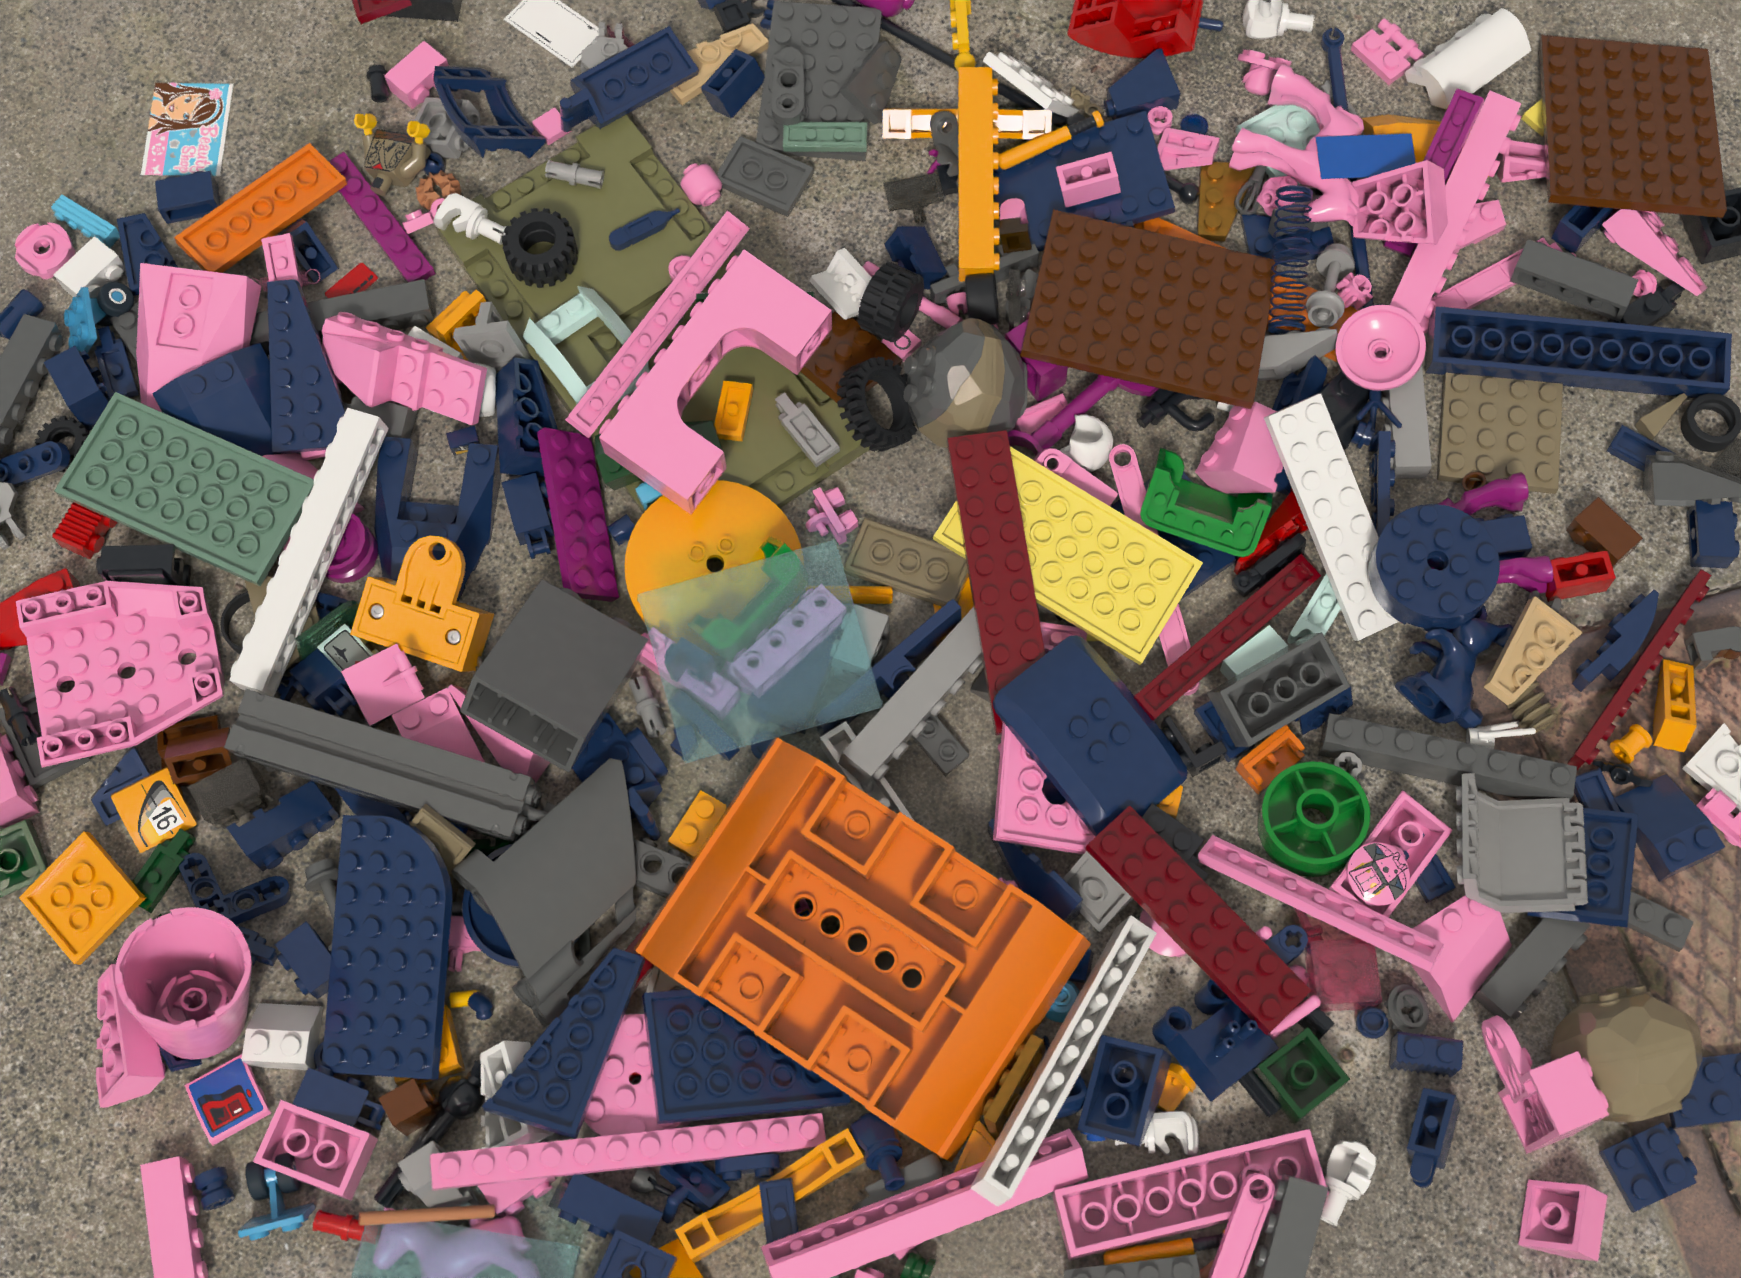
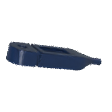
M679 208L668 212L653 211L614 230L609 235L611 248L620 251L631 246V244L633 245L660 232L674 215L680 213Z

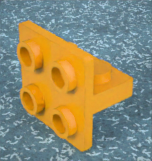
M477 290L472 294H469L467 291L462 292L426 327L430 335L459 351L466 361L469 360L453 338L454 330L459 327L476 325L475 319L479 313L480 304L486 302L484 295Z

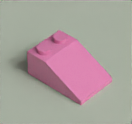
M448 688L391 715L402 737L485 762Z

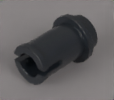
M372 65L366 73V77L370 81L371 99L374 102H385L389 98L387 82L384 76L388 72L382 65Z

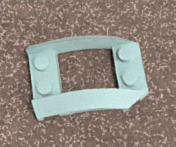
M577 286L580 292L578 295L538 322L534 323L529 318L523 334L524 340L535 349L538 356L560 380L576 404H578L593 383L586 387L555 345L596 317H599L622 345L632 334L620 317L594 289ZM648 362L618 401L636 390V382L645 371L650 372Z

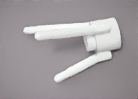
M1519 721L1478 726L1477 728L1467 729L1466 743L1494 749L1495 738L1535 734L1536 729L1505 730L1518 727Z

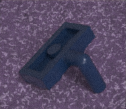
M700 1161L662 1165L659 1174L677 1188L667 1198L662 1220L665 1223H672L679 1204L686 1198L690 1199L704 1212L714 1209L729 1194L731 1187Z

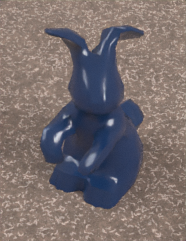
M1485 606L1467 623L1454 628L1453 634L1443 628L1428 630L1425 638L1427 640H1437L1441 644L1442 649L1426 641L1414 642L1409 648L1410 654L1416 655L1423 652L1436 665L1430 672L1420 671L1397 681L1395 688L1421 714L1435 723L1446 724L1454 721L1461 727L1468 729L1477 728L1482 722L1483 715L1481 711L1471 706L1474 694L1471 677L1477 655L1489 648L1492 642L1504 648L1514 628L1510 624L1495 625L1486 621L1488 615Z

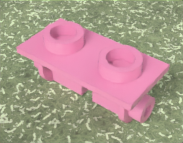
M1712 788L1696 806L1709 819L1711 824H1714L1724 833V837L1728 842L1741 848V811L1734 817L1730 812L1736 808L1737 804L1721 790L1718 792Z

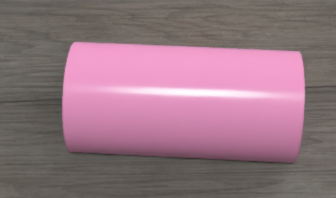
M1401 791L1361 846L1372 842L1386 843L1397 849L1404 858L1403 851H1407L1410 856L1406 861L1409 867L1410 880L1403 896L1388 905H1367L1352 890L1345 867L1329 887V890L1389 918L1453 830L1407 793Z

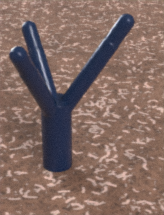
M1369 390V401L1357 414L1356 419L1361 420L1371 409L1370 421L1373 422L1371 428L1375 430L1377 408H1380L1397 428H1401L1402 423L1381 401V391Z

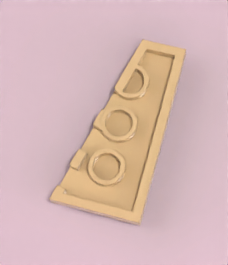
M752 23L720 35V39L710 43L704 41L696 44L697 48L689 50L687 53L698 67L699 75L670 90L671 94L681 105H684L702 93L700 88L735 49L755 58L768 49L769 40Z
M1536 596L1532 597L1527 601L1484 688L1506 705H1510L1583 632Z

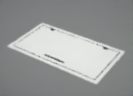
M522 0L504 18L509 24L571 67L581 59L582 50L595 43L596 36L598 37L599 28L559 0Z

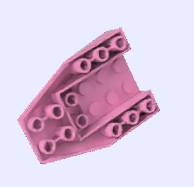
M140 263L136 357L141 403L162 412L152 393L192 370L226 354L249 347L262 286L249 277L242 275Z

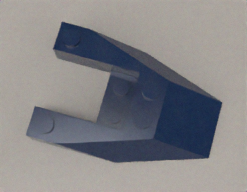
M385 437L380 447L377 463L374 524L382 576L397 581L404 557L409 547L418 539L430 535L446 537L457 544L463 552L466 563L464 578L457 598L458 602L466 588L465 584L472 571H475L485 546L489 545L492 538L502 475L500 473L498 445L469 443L459 506L410 502L418 452L412 439ZM437 543L432 550L434 558L441 560L445 556L446 550L444 545Z

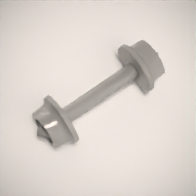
M1339 243L1328 245L1317 258V270L1326 277L1323 291L1312 293L1306 302L1308 318L1317 327L1327 328L1333 326L1345 310L1344 301L1339 295L1335 294L1337 280H1342L1350 272L1353 273L1355 262L1351 250Z

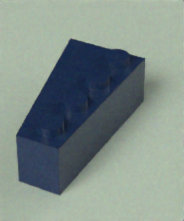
M514 357L496 374L500 473L522 476L536 473L537 477L545 478L537 432L544 427L557 430L558 428L538 361Z

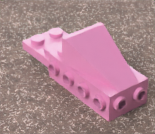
M339 312L338 315L325 319L322 327V348L327 355L335 379L339 384L344 383L366 406L372 408L385 402L394 401L402 404V406L412 408V411L423 407L469 425L478 423L487 368L443 352L442 347L431 344L426 340L417 339L401 331L383 327L376 322L358 318L351 313Z

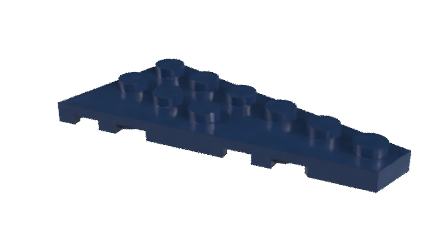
M296 279L267 282L272 452L275 454L326 450L328 445L333 442L337 433L339 419L346 412L341 399L340 389L327 355L321 346V339L312 322L311 312L300 283Z
M613 948L589 977L590 980L578 995L575 994L568 1002V1007L563 1013L552 1021L527 1051L519 1066L512 1074H508L501 1083L502 1086L483 1104V1110L577 1139L645 963L644 957Z

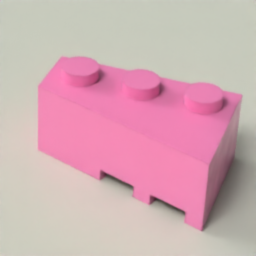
M0 733V826L7 828L39 813L35 804L39 799L34 788L30 784L27 785L24 780L25 772L19 759L15 760L12 751H14L8 735Z

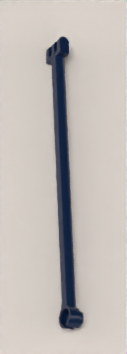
M1332 28L1323 33L1321 47L1327 52L1333 103L1335 108L1342 106L1344 110L1349 112L1341 56L1344 35L1341 30L1334 28L1332 36L1336 37L1337 40H1332L1329 37L1332 34ZM1348 178L1350 182L1358 180L1357 178ZM1349 224L1355 274L1365 276L1371 283L1366 240L1353 237V226ZM1373 298L1359 310L1374 306Z

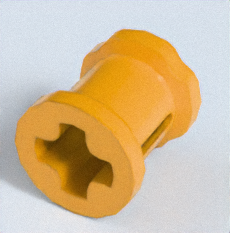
M1632 724L1627 734L1620 740H1614L1610 743V748L1621 762L1630 764L1639 751L1652 745L1653 740L1642 726Z

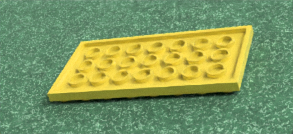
M1010 446L1036 602L1141 665L1203 562ZM955 502L933 536V540L966 559L957 502Z

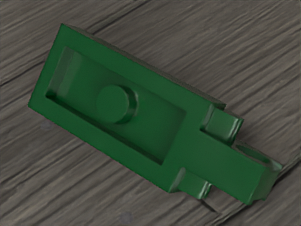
M179 829L172 841L167 839L162 845L159 843L132 881L146 897L139 906L149 913L153 912L179 875V865L183 862V857L190 854L188 851L196 838L188 832Z

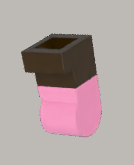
M1018 198L1008 199L1000 207V239L1004 253L1032 250V239L1025 204Z

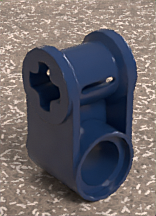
M1288 925L1270 940H1266L1265 943L1288 966L1304 951L1308 943V936L1300 926ZM1288 937L1291 939L1294 937L1298 938L1299 941L1296 946L1290 945L1288 947L1286 945Z

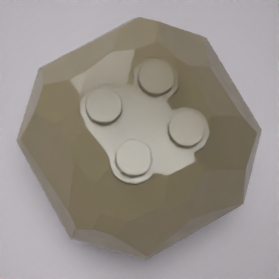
M1626 985L1607 988V993L1600 995L1599 992L1580 995V1002L1577 1003V1006L1557 1025L1550 1055L1551 1060L1555 1061L1578 1051L1581 1058H1585L1588 1061L1593 1072L1591 1079L1596 1089H1600L1604 1093L1608 1102L1607 1111L1609 1115L1603 1118L1602 1121L1636 1122L1681 1110L1683 1108L1681 1099L1690 1092L1702 1062V1039L1699 1026L1693 1018L1675 1007L1652 997L1651 991L1646 990L1645 985L1627 988Z

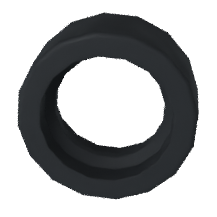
M1714 393L1700 395L1690 403L1681 418L1682 434L1692 447L1700 451L1712 453L1722 451L1733 443L1741 431V411L1730 398L1724 395ZM1704 409L1719 413L1727 422V433L1723 436H1711L1703 432L1695 421L1696 413Z

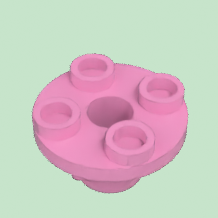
M1243 49V53L1238 55L1237 60L1251 65L1249 72L1243 78L1245 89L1255 95H1268L1271 91L1275 74L1280 66L1286 64L1290 67L1291 61L1277 57H1269V60H1264V53Z

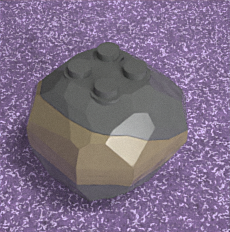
M968 318L932 337L912 357L908 356L905 360L904 372L908 374L907 386L903 394L904 401L908 402L913 422L918 430L939 447L947 448L946 441L950 437L1007 430L1008 433L1015 427L1017 419L1026 410L1027 365L1021 360L1019 353L995 326L982 320Z

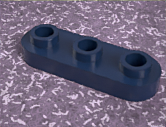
M48 441L0 459V482L12 483L14 487H18L65 469L69 463V450L61 442Z

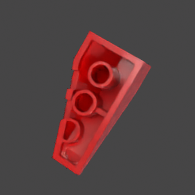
M1292 488L1290 489V494L1265 524L1255 551L1249 556L1239 557L1234 569L1236 575L1252 567L1263 555L1269 556L1276 551L1279 543L1285 538H1292L1298 533L1303 534L1309 530Z
M67 568L36 580L0 603V650H9L15 646L28 645L27 637L19 626L16 601L80 587L78 580Z

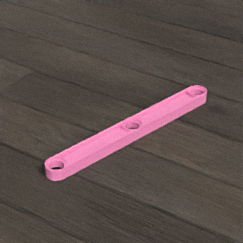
M1117 445L1110 451L1109 461L1124 514L1159 536L1157 529L1147 526L1141 519L1140 513L1146 489L1136 454L1128 445ZM1121 452L1128 453L1131 456L1130 463L1126 466L1117 465L1114 461L1117 454ZM1179 604L1159 634L1168 667L1191 648ZM1200 681L1187 691L1184 696L1194 694L1199 689Z
M1253 1173L1244 1179L1208 1278H1244L1274 1196V1184L1267 1176ZM1261 1179L1267 1185V1192L1262 1198H1253L1249 1191L1250 1184L1254 1180Z

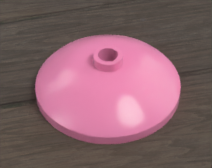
M1374 305L1357 311L1343 324L1336 340V358L1345 376L1360 387L1376 391L1394 389L1408 382L1420 369L1426 352L1424 332L1418 321L1405 310L1390 305ZM1378 351L1386 353L1383 358H1378L1375 354Z

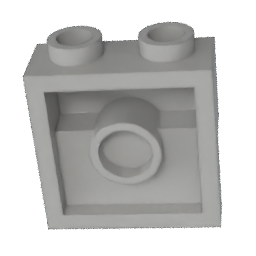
M426 97L414 120L421 124H426L430 129L428 137L423 138V141L426 142V146L432 152L438 153L442 158L459 159L462 151H466L469 146L453 127L440 98ZM455 99L466 118L473 125H479L480 113L469 100Z

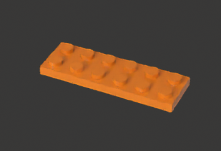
M309 143L174 237L175 241L203 271L223 273L262 245L261 239L277 235L347 185L346 178Z

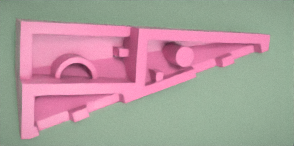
M1511 140L1504 155L1499 153L1498 161H1500V165L1497 169V176L1501 182L1546 177L1545 145Z

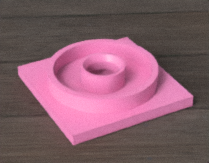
M1003 722L993 840L1084 854L1086 852L1084 848L1095 838L1094 834L1067 801L1063 804L1054 805L1045 798L1042 787L1044 779L1047 778L1046 774Z

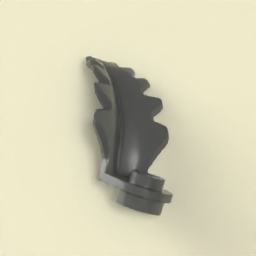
M940 111L932 116L930 129L933 144L938 149L937 162L941 165L949 164L947 174L952 177L958 175V124L956 117L951 112Z

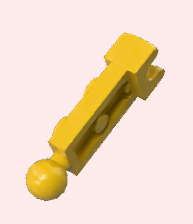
M949 0L951 28H957V33H952L953 50H958V55L954 61L955 68L958 71L959 67H975L976 61L974 56L970 54L967 21V15H971V0Z

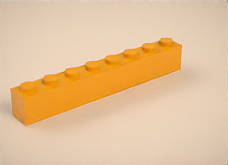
M959 67L958 70L959 281H965L966 275L999 271V253H994V245H999V228H994V220H999V202H993V194H999V177H993V169H998L999 163L998 152H993V145H998V127H993V120H998V103H993V96L998 95V78H992L991 67Z

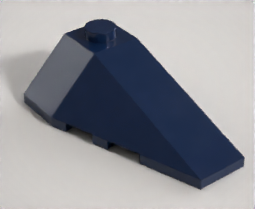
M992 818L988 822L987 831L1011 879L1018 884L1021 891L1040 902L1067 924L1072 922L1080 913L1083 899L1055 871L1052 870L1047 874L1045 868L1040 863V858L1034 853H1027L1025 855L1022 852V845L993 840L995 820Z

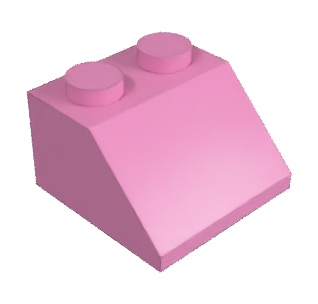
M1528 1180L1518 1245L1567 1258L1598 1261L1607 1195L1588 1185Z

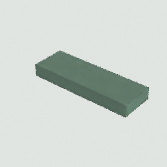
M800 122L794 125H784L783 151L867 152V122Z

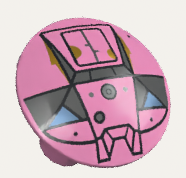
M1372 842L1361 846L1353 853L1345 867L1352 890L1365 904L1370 906L1388 905L1397 901L1403 896L1409 885L1410 872L1405 858L1397 849L1386 843Z

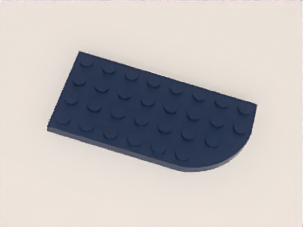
M343 815L322 1066L331 1069L332 1073L439 1079L452 912V887L446 865L435 845L418 828L401 819L387 816Z

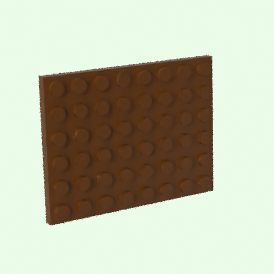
M1541 35L1539 56L1548 203L1723 218L1727 208L1709 50L1697 47Z
M1053 209L1020 356L1251 409L1255 398L1271 303L1270 299L1272 297L1270 288L1274 286L1271 277L1276 274L1271 270V267L1276 262L1270 258Z

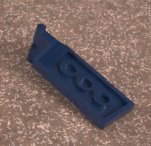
M668 26L571 79L570 85L574 95L569 98H562L560 101L561 129L564 132H569L572 127L587 119L601 129L699 75V69L673 30Z
M607 713L572 767V770L581 783H583L609 758L621 760L625 774L631 819H637L651 840H658L661 832L649 810V806L663 789L609 713Z

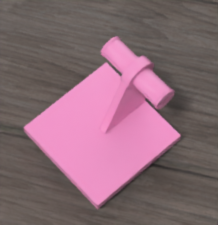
M397 644L341 671L369 726L425 698L421 691L424 687H422L415 673L418 671L416 666L412 667L405 651H401Z

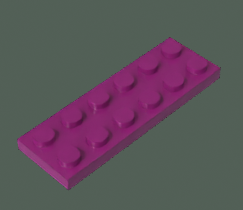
M544 427L537 434L563 588L576 592L582 599L613 602L619 598L591 436L587 438L583 434Z

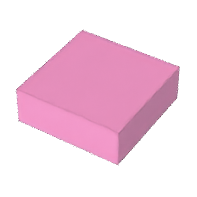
M555 107L532 121L533 127L540 136L546 139L545 142L548 146L569 133L562 131L561 114Z

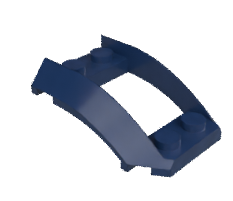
M435 66L434 83L447 115L459 136L479 156L484 158L486 150L508 149L520 151L530 159L545 144L546 139L542 136L533 135L534 128L524 120L515 108L505 86L506 79L492 78L490 76L491 72L483 68ZM458 89L472 92L484 90L491 112L499 126L473 125L460 110L451 92H457Z

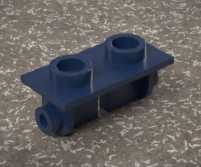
M1351 687L1295 719V722L1300 721L1301 734L1304 735L1322 726L1326 722L1329 713L1337 715L1347 711L1353 705Z

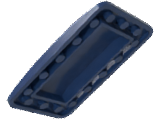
M1069 636L994 696L993 707L997 715L1095 837L1128 806H1131L1142 817L1152 803L1154 805L1159 804L1187 778L1186 765L1158 725L1135 700L1134 695L1110 666L1080 636Z

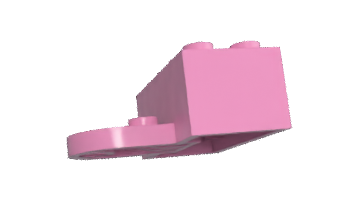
M1494 1016L1482 1022V1034L1485 1045L1505 1086L1503 1090L1498 1092V1095L1527 1154L1570 1137L1609 1115L1607 1099L1600 1089H1596L1591 1079L1593 1076L1592 1069L1585 1058H1581L1578 1051L1531 1069L1532 1059L1526 1048H1521L1514 1032L1502 1017Z

